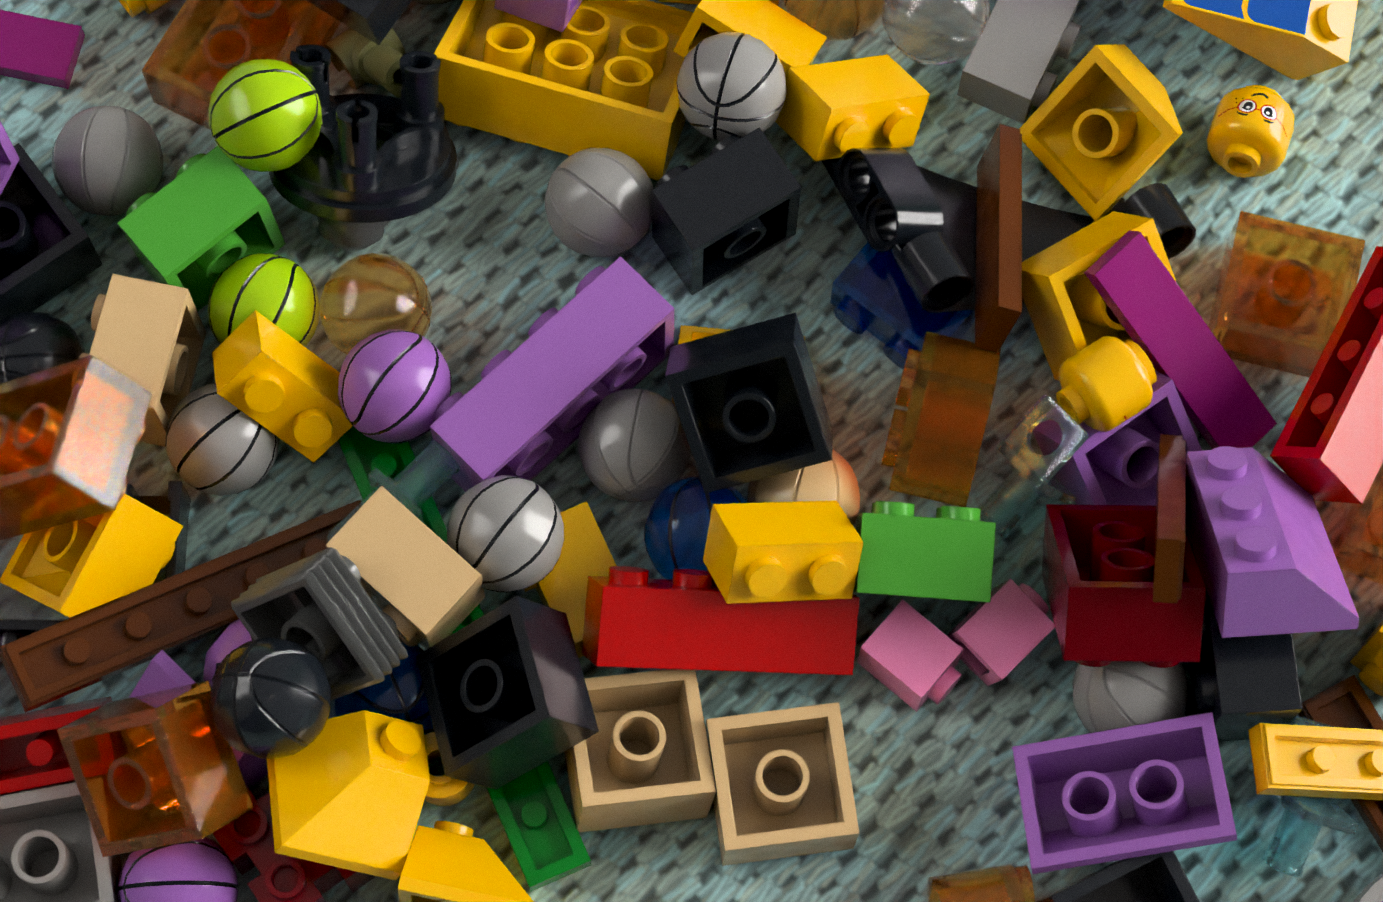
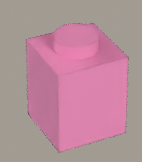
M1009 579L991 591L990 603L980 602L947 636L963 648L960 659L987 686L1003 680L1055 628V625L1046 615L1049 608L1043 598L1030 586L1024 583L1018 586L1012 579Z
M902 599L861 646L857 663L917 712L928 698L938 705L958 683L962 674L955 667L960 660L963 648Z

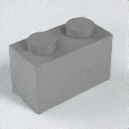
M997 0L962 71L957 95L1024 124L1032 106L1039 107L1053 91L1058 76L1049 71L1056 57L1060 56L1068 59L1082 28L1081 25L1073 22L1079 0Z

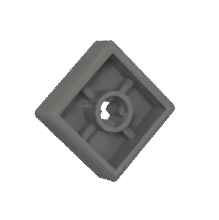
M332 547L256 579L255 584L248 586L247 591L240 593L239 598L231 602L232 610L254 640L264 637L282 638L306 647L324 667L331 688V701L383 682L384 676L392 673V668L399 666L401 660L408 658L407 650L398 638L399 631L395 621L387 613L379 610L360 583L361 576L356 565L349 558L340 555L338 550Z

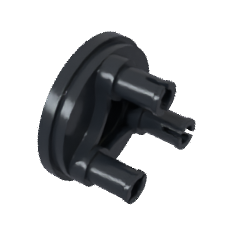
M306 44L296 47V52H290L291 65L308 78L316 89L315 93H318L322 108V125L319 137L313 148L301 161L283 170L269 171L273 186L283 198L299 209L319 217L342 222L373 223L414 215L433 206L448 193L456 177L457 153L455 145L444 126L445 109L442 103L439 102V71L441 61L437 59L435 54L427 51H411L400 58V99L392 96L366 93L332 96L330 95L329 84L331 53L328 49L319 45Z

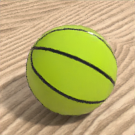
M254 59L241 63L229 70L218 82L211 95L208 113L212 137L215 138L214 141L226 156L245 169L268 172L289 168L304 158L313 148L319 137L322 125V108L318 93H315L316 89L304 74L286 62L274 59Z
M269 253L247 255L227 267L214 282L208 300L210 329L216 340L221 344L256 310L303 346H306L315 334L319 322L320 304L317 289L302 267L290 259Z

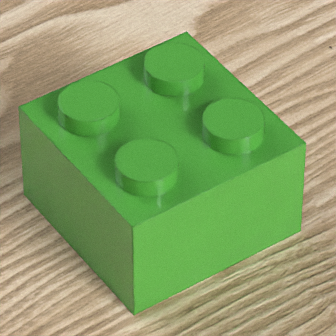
M218 145L207 154L200 153L188 159L178 170L175 179L157 193L150 192L139 197L128 208L126 217L118 222L120 229L141 265L155 282L188 288L197 311L208 304L209 294L214 282L232 263L251 254H274L286 244L267 199L236 163L221 151Z
M875 501V503H872L871 513L862 512L857 516L856 531L864 543L853 592L990 603L996 522L980 521L981 509L941 506V508H936V518L914 516L915 504Z

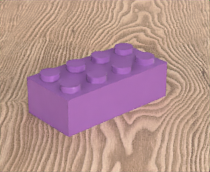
M621 256L607 269L603 266H598L591 270L576 287V296L559 311L553 307L544 312L529 329L528 335L530 337L512 353L508 349L498 353L483 369L481 373L482 380L465 395L461 392L451 395L436 410L435 422L430 425L438 464L465 492L486 479L501 475L516 476L532 481L578 439L587 414L598 402L616 391L633 389L669 356L670 347L674 346V307Z

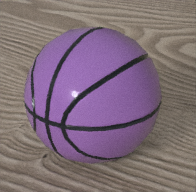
M388 329L368 336L349 351L343 361L338 378V397L345 416L360 433L378 442L402 444L418 439L431 431L430 425L435 422L436 410L451 396L452 377L444 356L428 339L411 331Z
M168 830L145 839L130 853L119 874L117 898L118 902H237L238 878L232 861L223 848L215 841L193 831Z

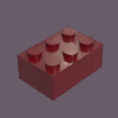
M1046 504L1042 578L1064 661H1075L1089 667L1106 666L1112 661H1142L1146 665L1158 668L1173 667L1179 662H1200L1206 587L1186 534L1181 599H1178L1177 603L1153 602L1155 505Z

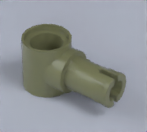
M348 28L325 44L324 47L331 53V62L337 71L345 70L352 80L348 84L352 89L357 90L366 83L381 85L392 95L401 98V70L399 62L400 58L406 54V51L393 28L390 29L380 45L372 42L352 28Z

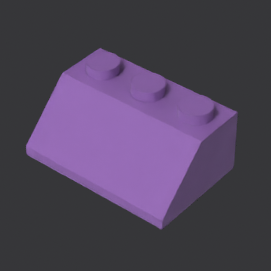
M1222 446L1212 450L1187 451L1185 525L1222 638L1358 629L1359 616L1312 495L1253 447L1235 448Z
M1212 712L1012 747L1033 874L1237 840Z

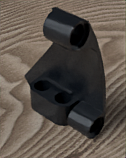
M853 148L847 150L841 158L822 160L823 165L867 242L876 251L891 253L922 309L930 313L975 310L976 186L917 166L912 156L902 148ZM1162 183L1145 186L1133 193L1126 201L1124 198H1121L1104 215L1106 216L1116 211L1153 218L1168 259L1184 251L1196 236V228L1170 188ZM1022 201V262L1095 222L1091 216L1056 210Z

